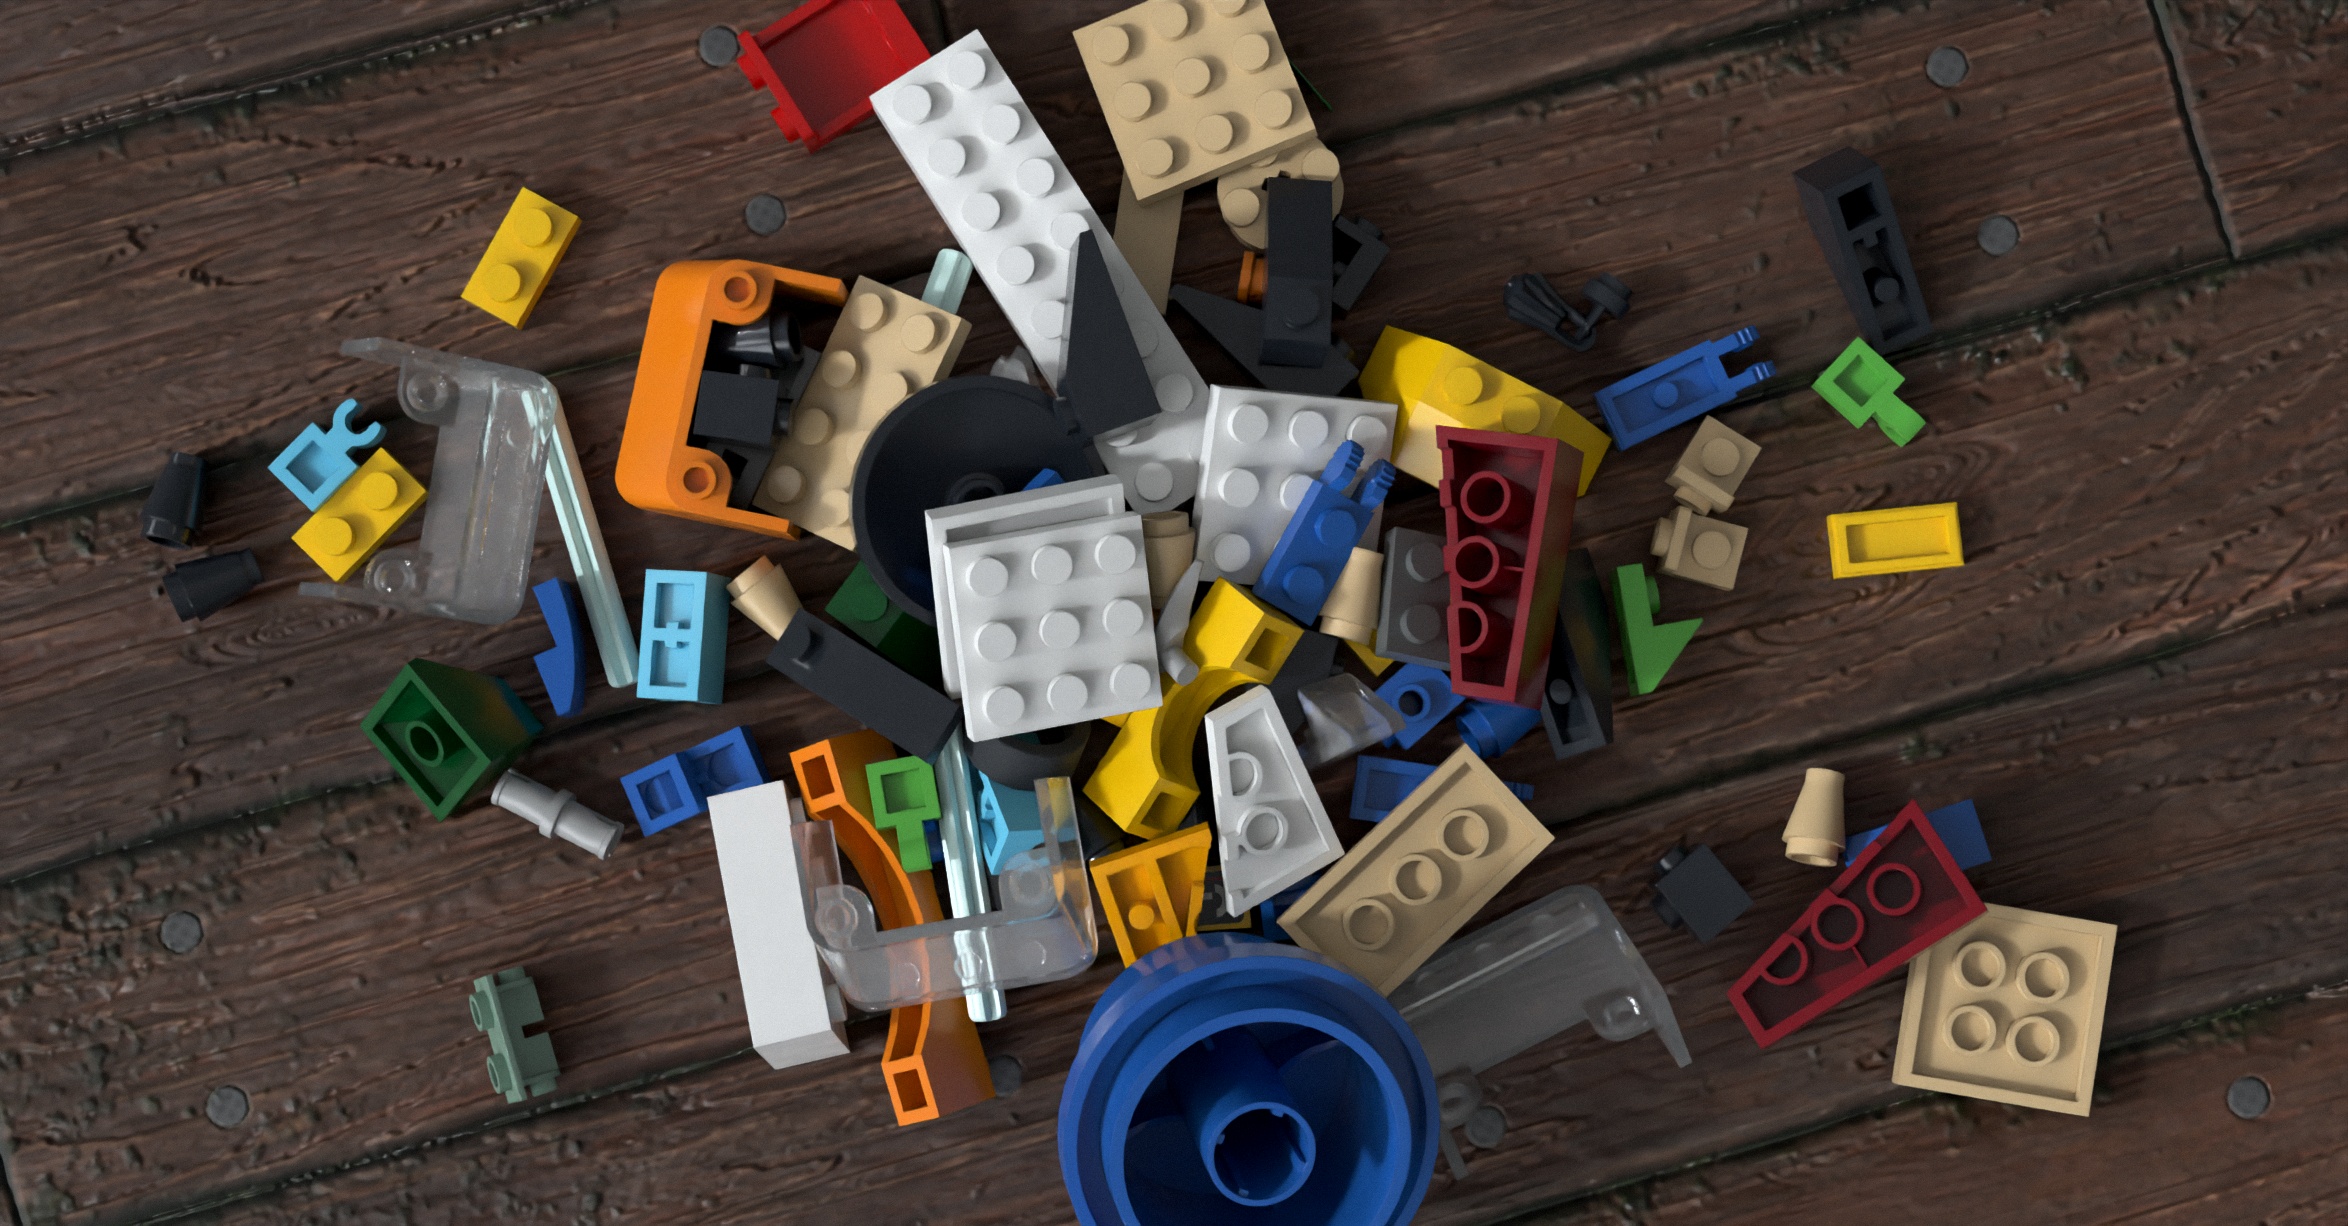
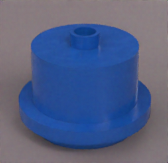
M1213 932L1184 937L1164 944L1145 954L1125 969L1100 997L1087 1020L1078 1053L1064 1085L1058 1118V1152L1063 1180L1081 1226H1408L1425 1196L1433 1174L1438 1153L1440 1113L1435 1080L1428 1059L1418 1039L1396 1007L1364 976L1345 964L1318 952L1279 944L1250 934Z

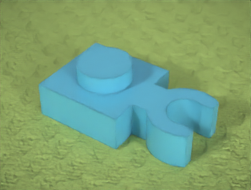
M353 398L346 400L336 409L333 417V428L328 433L320 425L312 422L267 467L314 513L361 468L351 456L358 449H367L377 445L386 434L387 429L377 421L372 423L361 434L353 432L351 427L352 419L364 407Z

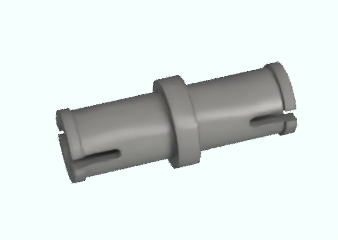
M512 767L503 773L492 794V804L498 807L502 806L539 825L540 834L552 840L560 836L590 851L604 861L613 854L624 831V824L618 821L615 822L577 803L576 794L564 788L556 792L519 773L518 770Z

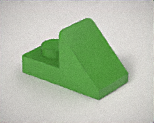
M1642 563L1616 567L1609 571L1608 575L1631 697L1653 692L1699 628L1703 618L1653 626L1652 615L1660 613V600L1655 578L1653 576H1644Z

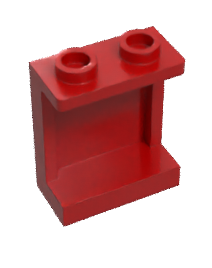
M810 0L754 36H751L748 30L737 36L745 51V54L736 59L737 63L756 92L765 86L771 91L779 106L770 111V114L788 142L792 144L801 138L810 154L874 115L875 110L869 96L932 57L895 0Z

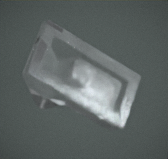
M1342 673L1301 687L1298 690V698L1310 728L1303 731L1307 742L1296 748L1307 772L1347 759L1407 728L1401 714L1349 673Z

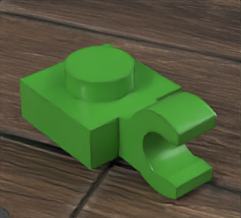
M1859 337L1847 347L1811 386L1857 429L1872 416L1883 432L1900 447L1909 442L1926 424L1920 415L1893 394L1905 378Z
M916 756L866 764L876 829L882 831L896 828L903 871L912 873L933 869L924 823L943 819L934 765L931 766Z

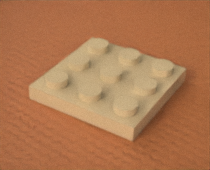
M1148 0L1072 32L1141 208L1318 136L1264 0Z
M1984 903L1990 913L1910 961L1892 1083L2089 1117L2118 925Z

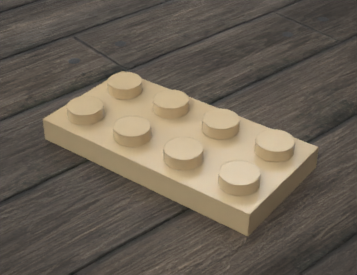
M859 275L795 411L792 434L790 437L782 438L779 452L775 453L751 504L775 516L791 520L795 525L857 553L851 534L848 499L853 468L867 436L886 412L901 399L930 383L948 378L972 324L957 315Z
M1463 743L1280 915L1276 921L1301 948L1321 953L1345 964L1364 976L1387 997L1555 838L1466 743Z

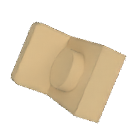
M1707 415L1702 419L1664 482L1677 489L1673 497L1683 506L1691 508L1692 511L1706 516L1709 510L1719 515L1728 510L1735 499L1733 494L1762 448Z
M1678 506L1670 512L1669 519L1660 517L1656 524L1650 547V554L1659 556L1655 572L1726 591L1733 590L1748 528L1693 514L1691 508Z

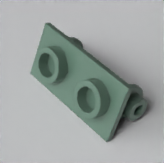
M523 965L499 972L498 976L501 985L496 987L492 974L474 980L477 993L470 994L469 996L474 1022L480 1032L488 1030L494 1055L487 1057L491 1082L498 1094L505 1092L508 1104L527 1100L524 1086L530 1085L533 1097L557 1090L558 1086L555 1077L561 1075L549 1033L545 1032L528 1038L524 1037L521 1026L544 1020L533 976L526 978Z

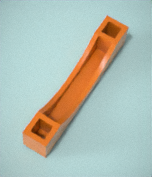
M870 728L829 738L791 752L790 757L807 815L834 839L852 861L871 895L883 926L891 964L892 1009L889 1036L881 1066L899 1126L939 1118L996 1097L989 1063L984 1055L975 1021H972L969 1017L964 984L953 951V942L948 933L935 890L933 875L929 869L912 873L903 871L896 828L882 831L876 829L865 765L898 759L891 740Z

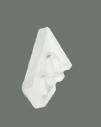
M1261 684L1205 715L1226 911L1234 918L1345 855L1270 690Z

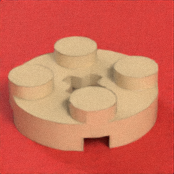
M1314 137L1219 176L1217 200L1223 218L1230 227V231L1243 245L1264 254L1267 191L1262 190V186L1268 181V177H1278L1279 175L1294 179L1332 181L1333 221L1340 212L1344 193L1338 159L1332 151L1328 150L1320 140Z

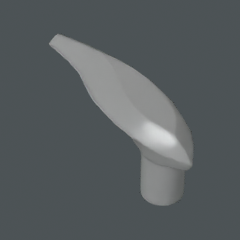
M1200 559L1194 560L1169 595L1154 629L1159 673L1167 671L1181 686L1191 683L1199 672L1198 666L1182 650L1185 632L1189 627L1192 603L1199 576L1205 562Z

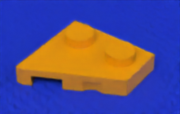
M1208 821L1089 861L1090 871L1126 969L1145 954L1164 944L1197 935L1199 913L1202 909L1205 888L1204 878L1208 850L1211 847L1212 840Z

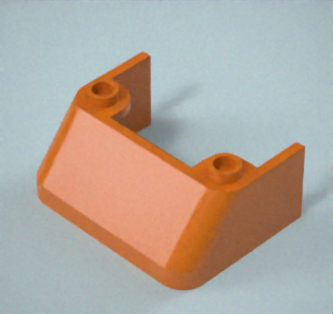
M742 259L682 260L669 265L661 273L654 292L615 473L617 489L628 503L646 511L799 542L801 529L791 520L728 507L732 490V475L728 465L717 454L709 450L690 447L694 431L702 371L707 370L708 366L705 355L711 328L716 327L717 322L743 326L758 321L769 310L774 294L844 308L850 294L841 279Z

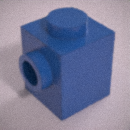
M1406 663L1362 702L1364 707L1370 712L1362 721L1387 749L1396 742L1404 751L1409 749L1466 697L1452 693L1451 680L1441 669Z

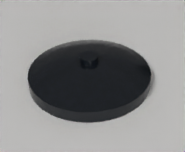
M991 375L950 377L930 383L901 399L886 412L867 436L858 454L850 481L848 507L851 534L861 562L873 582L896 606L912 617L937 628L925 510L1021 492L1044 468L1057 471L1065 483L1106 475L1095 444L1079 450L1074 435L1065 436L1053 408V399L1055 398L1032 385L1006 377Z

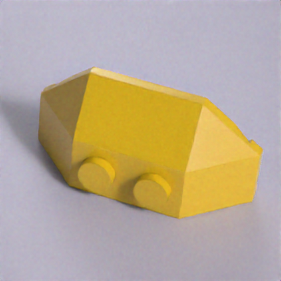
M1388 325L1385 326L1357 382L1364 399L1388 401L1398 405L1390 463L1396 469L1439 490V480L1443 479L1442 450L1437 448L1435 425L1558 438L1584 452L1577 498L1585 494L1612 440L1564 402L1449 344Z

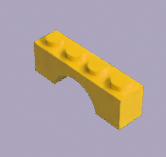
M1218 576L1210 591L1202 600L1199 608L1190 620L1189 627L1184 635L1182 650L1198 666L1199 672L1197 677L1191 683L1181 686L1167 671L1159 673L1163 706L1131 713L1082 790L1125 832L1148 840H1154L1176 832L1201 793L1193 772L1192 750L1198 726L1206 711L1217 698L1235 686L1245 683L1270 685L1304 632L1301 627L1274 605L1251 593L1252 590L1221 576Z

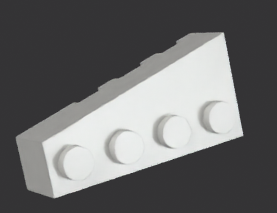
M783 780L707 797L754 1049L775 1070L850 1053L844 1021L848 1019L846 1003L840 983L834 981L830 958L835 957L833 937L827 919L821 920L816 900V897L823 895L821 876L816 859H807L802 837L811 834L810 820L803 798H794Z

